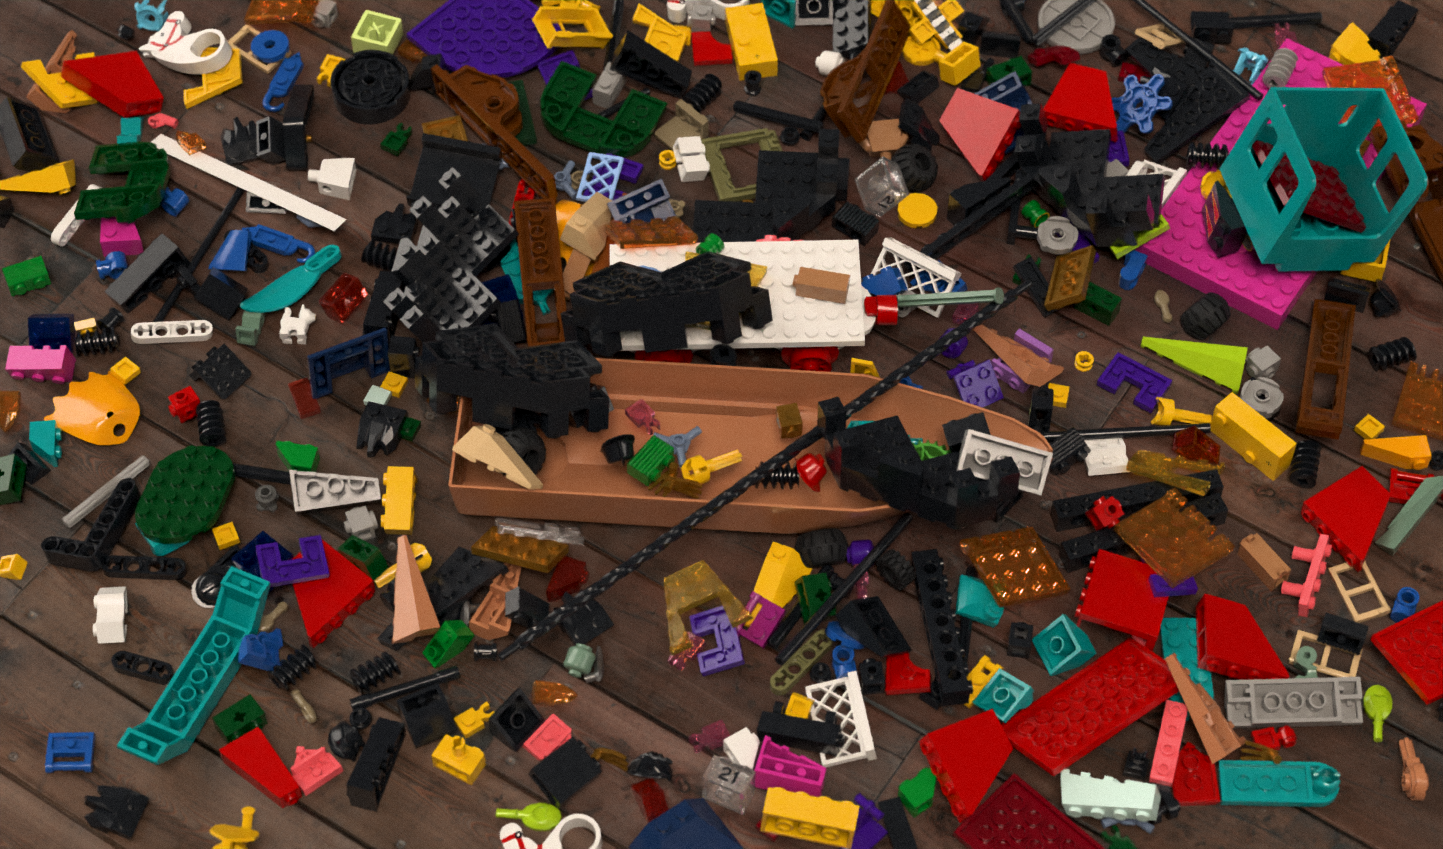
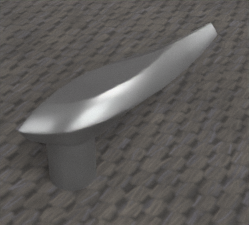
M466 601L461 609L460 620L469 628L471 613H475L480 604H470L469 601Z
M597 646L595 663L593 665L594 672L584 675L586 684L593 681L599 682L603 677L604 661L600 646Z

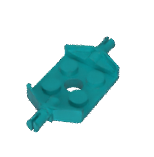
M514 239L509 244L511 247L510 251L501 260V267L518 302L524 304L518 243ZM554 289L533 291L534 305L540 307L543 315L551 312L546 301L554 292Z

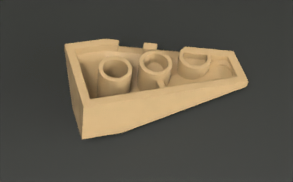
M596 192L569 219L560 240L595 260L605 247L611 220V212L607 203L612 200Z
M488 424L473 426L452 448L453 451L474 463L480 461L488 464L487 469L493 472L506 473L505 477L528 489H542L543 487L541 481L505 438L495 432L496 429Z

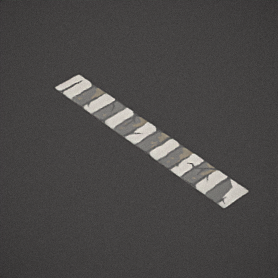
M915 0L951 51L962 43V40L932 0Z

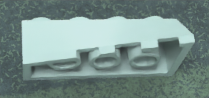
M1069 769L1061 771L1062 805L1067 815L1072 817L1091 816L1096 819L1104 817L1117 820L1137 819L1142 822L1157 820L1161 796L1156 785L1132 780H1125L1124 783H1120L1109 776H1104L1102 780L1090 777L1091 773L1081 772V775L1069 774Z

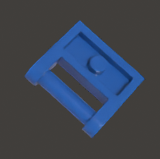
M49 733L45 772L54 773V771L84 770L85 773L93 772L95 733ZM55 757H85L84 761L54 762Z

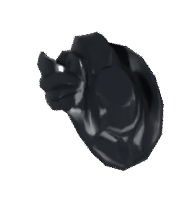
M345 721L338 723L328 735L330 750L336 756L350 759L352 762L357 760L360 746L364 747L365 745L359 731L354 726H349Z
M651 751L636 757L629 765L627 773L641 778L667 779L671 781L672 769L670 765L673 762L669 758L664 757L663 754Z

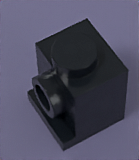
M1011 622L1007 656L1029 659L1033 625L1025 622Z
M869 658L865 659L863 663H859L862 695L884 693L885 678L882 662H876L875 659Z

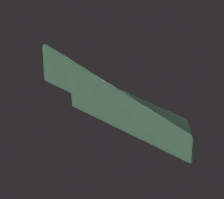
M1443 476L1425 478L1388 526V531L1375 542V545L1391 556L1397 552L1403 542H1406L1443 494Z

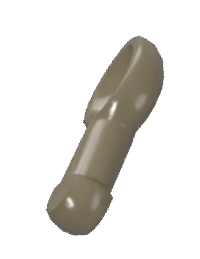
M1158 290L1154 295V302L1161 309L1162 320L1165 323H1170L1173 317L1168 307L1170 303L1169 296L1165 291Z
M280 602L271 613L262 616L257 634L263 631L267 633L273 628L274 621L281 614L287 612L289 606L286 602Z
M298 689L291 691V697L301 708L305 719L311 724L315 723L317 717L312 706L307 703Z

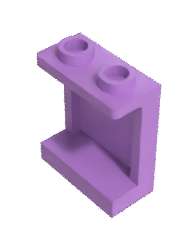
M1019 328L1015 333L1014 341L1033 350L1040 357H1046L1049 359V363H1051L1054 349ZM1000 357L997 360L995 358L991 360L997 379L1006 382L1011 388L1024 393L1031 385L1025 383Z

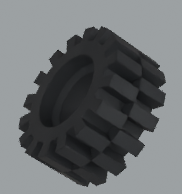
M889 549L876 561V569L880 571L879 575L883 576L884 581L888 582L890 587L893 586L895 590H903L916 578V573L913 571V566L909 565V560L906 561L905 556H901L900 552L895 551V549Z

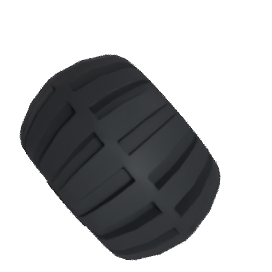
M908 144L900 147L893 154L890 161L889 170L892 180L896 182L899 188L902 187L904 191H912V193L925 191L934 183L937 177L938 164L935 162V156H932V152L919 144Z
M1209 292L1181 315V326L1186 334L1197 340H1204L1230 318V307L1223 297Z
M522 427L513 428L502 434L505 440L536 475L537 471H540L543 467L542 463L546 459V448L542 438L535 431Z
M826 528L809 531L797 538L795 550L800 554L801 560L807 568L839 565L844 563L847 558L848 542L845 535L839 529Z

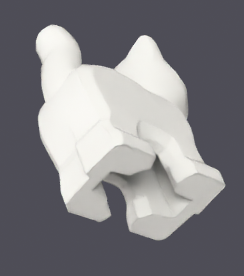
M303 304L299 318L290 317L292 311L289 307H286L280 322V339H282L284 344H292L291 336H296L298 344H306V334L309 330V325L316 320V314L310 309L305 308Z

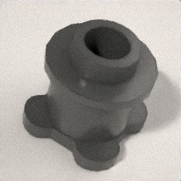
M270 485L259 487L255 492V497L259 502L256 505L257 510L260 512L264 510L275 512L278 509L276 504L279 500V495L275 488Z

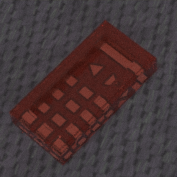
M308 377L288 383V388L300 419L321 413L317 400L312 398Z

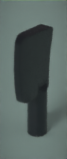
M988 58L981 70H975L963 80L961 89L969 92L980 91L986 79L987 68L991 67L995 61L992 58Z

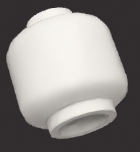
M826 50L820 56H817L815 65L821 75L827 76L835 67L844 63L845 58H842L839 52Z

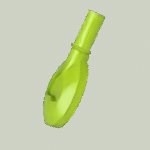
M1374 685L1368 688L1363 699L1365 713L1370 719L1374 720V742H1382L1383 721L1390 715L1393 704L1391 694L1381 685Z
M547 803L530 804L523 810L496 809L497 818L521 819L526 827L535 831L552 830L561 822V813L558 808Z

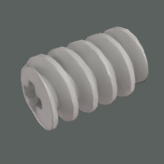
M1281 48L1274 53L1262 78L1267 88L1285 87L1298 61V56L1295 52L1287 48Z

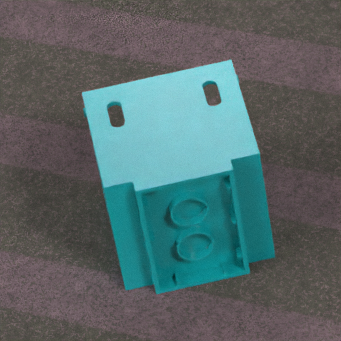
M1270 87L1220 167V172L1261 264H1275L1277 271L1348 270L1353 262H1374L1427 187L1426 172L1384 88ZM1357 105L1345 123L1338 124L1347 109ZM1380 119L1387 133V142L1367 169L1360 154V146L1377 120ZM1256 140L1264 143L1268 142L1274 146L1263 164H1261L1252 148ZM1286 153L1298 178V187L1284 206L1269 178ZM1396 153L1409 178V185L1389 213L1377 190L1376 181ZM1308 158L1316 162L1320 161L1327 166H1333L1338 170V176L1347 186V192L1354 199L1357 211L1364 217L1363 222L1366 228L1362 233L1303 213L1316 187V176Z

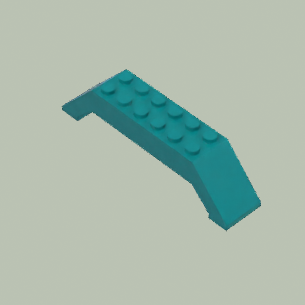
M230 567L220 583V591L211 618L146 720L133 728H127L117 744L118 749L155 765L166 762L189 750L242 665L238 663V654L243 637L249 634L257 635L271 585L269 581L235 567Z

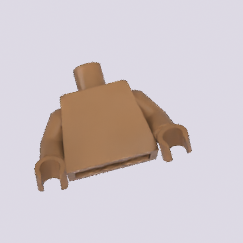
M899 119L872 121L865 140L859 142V145L871 157H880L881 166H890L893 154L900 147L906 145L910 137L909 133L898 127Z

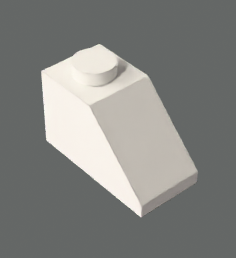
M746 727L724 739L723 750L748 785L752 782L760 742L756 734H751Z

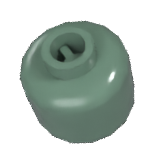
M576 643V646L569 647L564 661V667L569 670V675L581 678V675L591 672L596 657L591 647Z

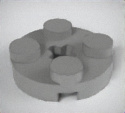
M1060 216L1049 217L1047 221L1041 223L1038 227L1037 241L1040 244V249L1044 252L1066 254L1071 252L1077 243L1078 230L1076 226L1070 224V220ZM1057 232L1060 236L1063 237L1056 238L1053 235H1055V233Z
M1258 377L1257 380H1248L1243 385L1240 399L1264 418H1270L1281 408L1284 395L1279 389L1280 386L1275 381L1265 377ZM1263 394L1265 395V399H1259L1257 396Z

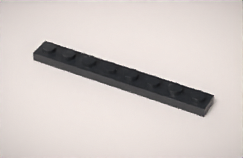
M1030 173L1024 177H1019L1013 185L1004 188L995 198L987 200L981 208L972 211L967 218L957 222L946 233L940 234L935 241L925 245L919 252L937 260L1034 190L1035 178ZM908 261L904 262L905 274L913 272L912 265Z

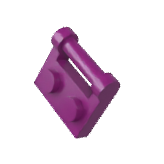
M752 591L749 595L748 603L736 621L740 636L764 649L769 637L784 617L786 610ZM757 603H759L762 607L746 631L743 629V626Z

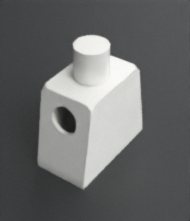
M355 158L322 160L320 170L309 169L308 181L318 182L321 194L350 200L357 171Z

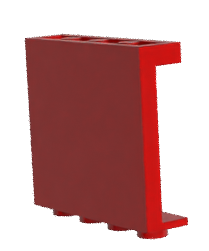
M1099 549L1097 557L1092 556L1089 569H1092V573L1087 572L1084 584L1088 585L1087 589L1083 588L1079 600L1083 601V604H1078L1074 617L1078 618L1077 626H1080L1083 619L1146 639L1145 647L1153 651L1169 596L1154 597L1148 579L1152 574L1167 573L1166 569Z

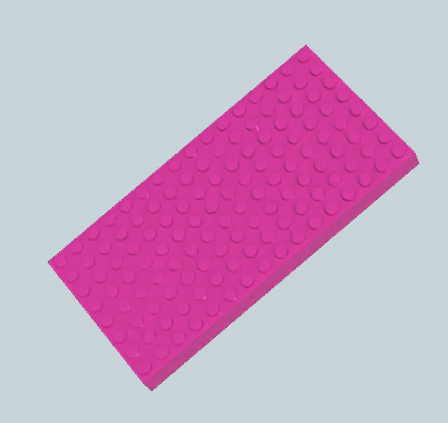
M1288 38L1279 48L1290 49L1298 56L1296 67L1285 87L1384 88L1400 121H1405L1408 127L1416 126L1421 122L1426 103ZM1269 63L1252 85L1264 95L1263 98L1258 101L1250 94V100L1232 112L1210 142L1212 149L1215 144H1219L1220 149L1223 144H1226L1230 153L1269 91V88L1265 86L1262 79ZM1357 105L1349 107L1338 124L1345 123ZM1380 119L1377 120L1373 127L1382 125ZM1367 135L1365 140L1371 143L1363 157L1367 169L1378 155L1369 135ZM1198 162L1196 168H1191L1161 209V214L1168 222L1170 229L1137 247L1135 251L1148 255L1147 265L1205 294L1209 292L1216 293L1223 297L1229 306L1278 330L1318 271H1277L1275 264H1261L1256 250L1248 251L1243 244L1238 252L1218 257L1207 241L1202 212L1206 199L1201 194L1200 185L1202 178L1208 172H1216L1220 169H1217L1216 163L1213 164L1212 169H1209L1208 163L1205 164L1204 168H1201L1200 162ZM1384 169L1381 175L1378 177L1376 181V186L1386 173V169Z

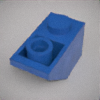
M891 266L881 269L880 274L876 276L870 274L863 277V282H861V285L874 295H899L908 290L900 269L892 268Z

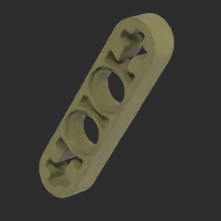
M825 630L817 631L771 677L770 690L773 694L781 696L788 693L832 648L833 641L826 635ZM825 638L827 639V643H826V642H822V643L819 645V639H821V640H824ZM811 651L815 654V657L806 659L803 657V653ZM791 666H798L801 670L797 674H792L788 669ZM784 680V686H776V682L781 683Z

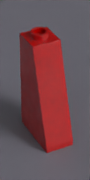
M259 727L219 749L221 759L225 765L282 809L286 806L294 805L302 797L300 786Z

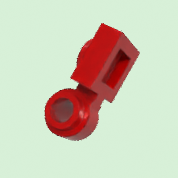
M1290 726L1279 728L1277 730L1278 733L1275 732L1274 727L1251 732L1253 742L1276 751L1280 750L1281 745L1284 748L1293 747L1297 740L1295 731Z

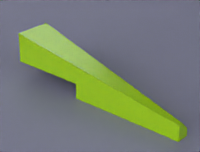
M1152 337L1142 338V348L1147 347L1155 351L1160 357L1164 355L1172 359L1174 364L1201 377L1204 375L1214 380L1215 384L1219 386L1222 384L1232 389L1233 393L1238 394L1247 347Z

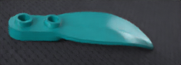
M337 245L325 246L305 262V265L287 272L255 295L241 302L240 308L249 312L265 313L292 305L315 285L322 273L341 259L342 254Z

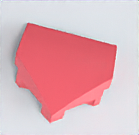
M553 713L522 747L536 759L542 761L571 738V728Z
M297 746V756L294 765L291 766V772L305 796L343 772L341 764L331 753L326 752L325 747L313 750Z

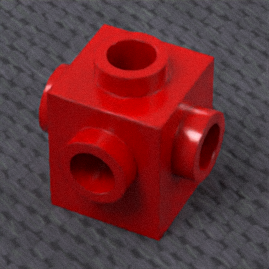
M191 386L168 396L170 402L168 409L173 418L177 416L179 421L183 423L197 416L196 407L200 400Z
M1102 496L1093 502V508L1085 512L1096 531L1106 526L1108 528L1115 526L1120 522L1118 518L1124 515L1121 503L1114 496L1107 499Z

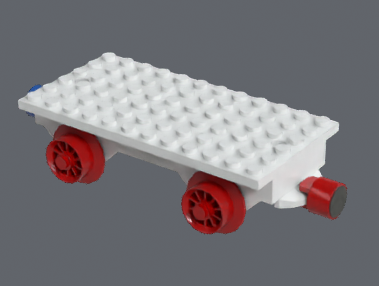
M858 240L723 242L725 248L718 253L751 262L752 270L747 272L750 273L751 287L757 286L769 290L773 321L765 324V327L753 329L751 326L743 324L742 313H739L742 336L735 339L733 343L723 345H729L732 348H776L781 351L782 360L790 366V370L831 372L832 363L837 360L839 349L845 346H865V335L870 333L874 324L886 326L897 325L898 323L897 296L876 295L872 297L868 290L861 285ZM700 243L610 244V265L621 261L636 266L653 267L663 272L698 256L696 247ZM800 267L851 275L846 303L796 296V287H793L794 275H798ZM709 321L685 324L688 348L645 353L642 329L620 331L622 350L620 351H630L635 354V360L691 363L693 352L698 349H712L715 345L722 343L712 339Z

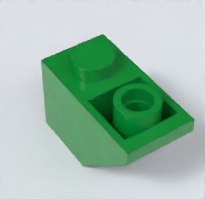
M276 441L278 456L288 470L316 472L320 461L318 447L310 444H295L290 441Z
M447 620L442 624L422 654L434 668H438L463 652L475 635L462 620Z
M931 767L923 768L916 777L903 781L898 788L897 797L900 796L903 806L913 818L932 807L936 776L932 773Z

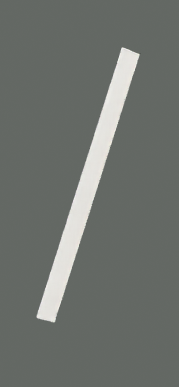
M160 134L151 142L156 144L158 149L163 148L167 154L333 231L346 220L167 136Z

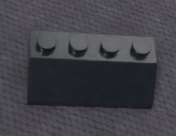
M6 96L0 104V132L13 167L31 172L57 164L59 159L40 108Z

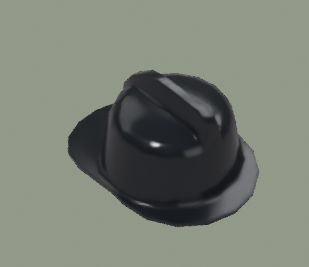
M1376 279L1377 289L1370 298L1375 315L1377 317L1382 315L1389 317L1398 310L1402 312L1394 292L1382 280Z
M632 434L613 437L602 444L600 452L603 453L609 464H618L620 468H623L625 462L634 457L633 443L635 437Z
M221 565L215 567L194 581L191 594L199 606L204 608L215 607L221 587L220 583L231 566Z

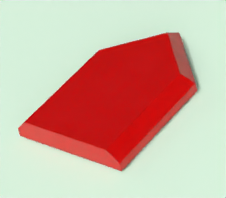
M1188 741L1178 754L1172 782L1173 797L1178 800L1180 806L1216 805L1220 803L1215 763L1212 764L1208 755L1202 754L1196 749V746Z

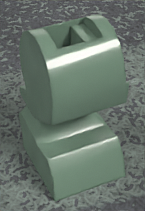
M244 311L242 326L235 328L237 343L252 346L258 343V336L261 334L265 313Z
M1303 646L1296 653L1294 667L1302 671L1305 676L1298 675L1295 678H1318L1317 667L1313 665L1316 661L1317 653L1312 647Z

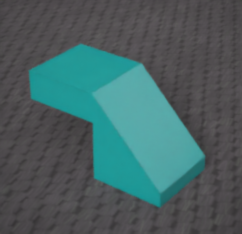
M122 117L121 134L117 136V143L141 142L144 117Z

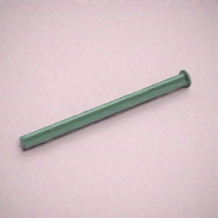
M997 287L995 290L897 295L898 308L991 302L1002 304L1004 292L1002 288Z

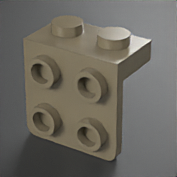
M680 99L675 103L676 116L655 131V137L673 151L677 138L700 136L701 139H705L708 137L709 120L705 115L698 113L692 105Z

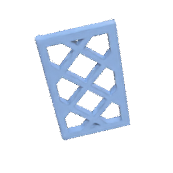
M589 152L576 200L587 202L596 193L591 186L598 182H601L605 188L597 192L603 194L608 191L610 193L609 199L613 200L624 157ZM592 158L601 161L594 166L591 165ZM612 161L619 162L618 167L612 169L608 163ZM605 166L609 172L600 176L596 170ZM592 172L597 178L587 182V175ZM613 175V184L608 186L604 179ZM586 188L592 193L589 196H582V192Z

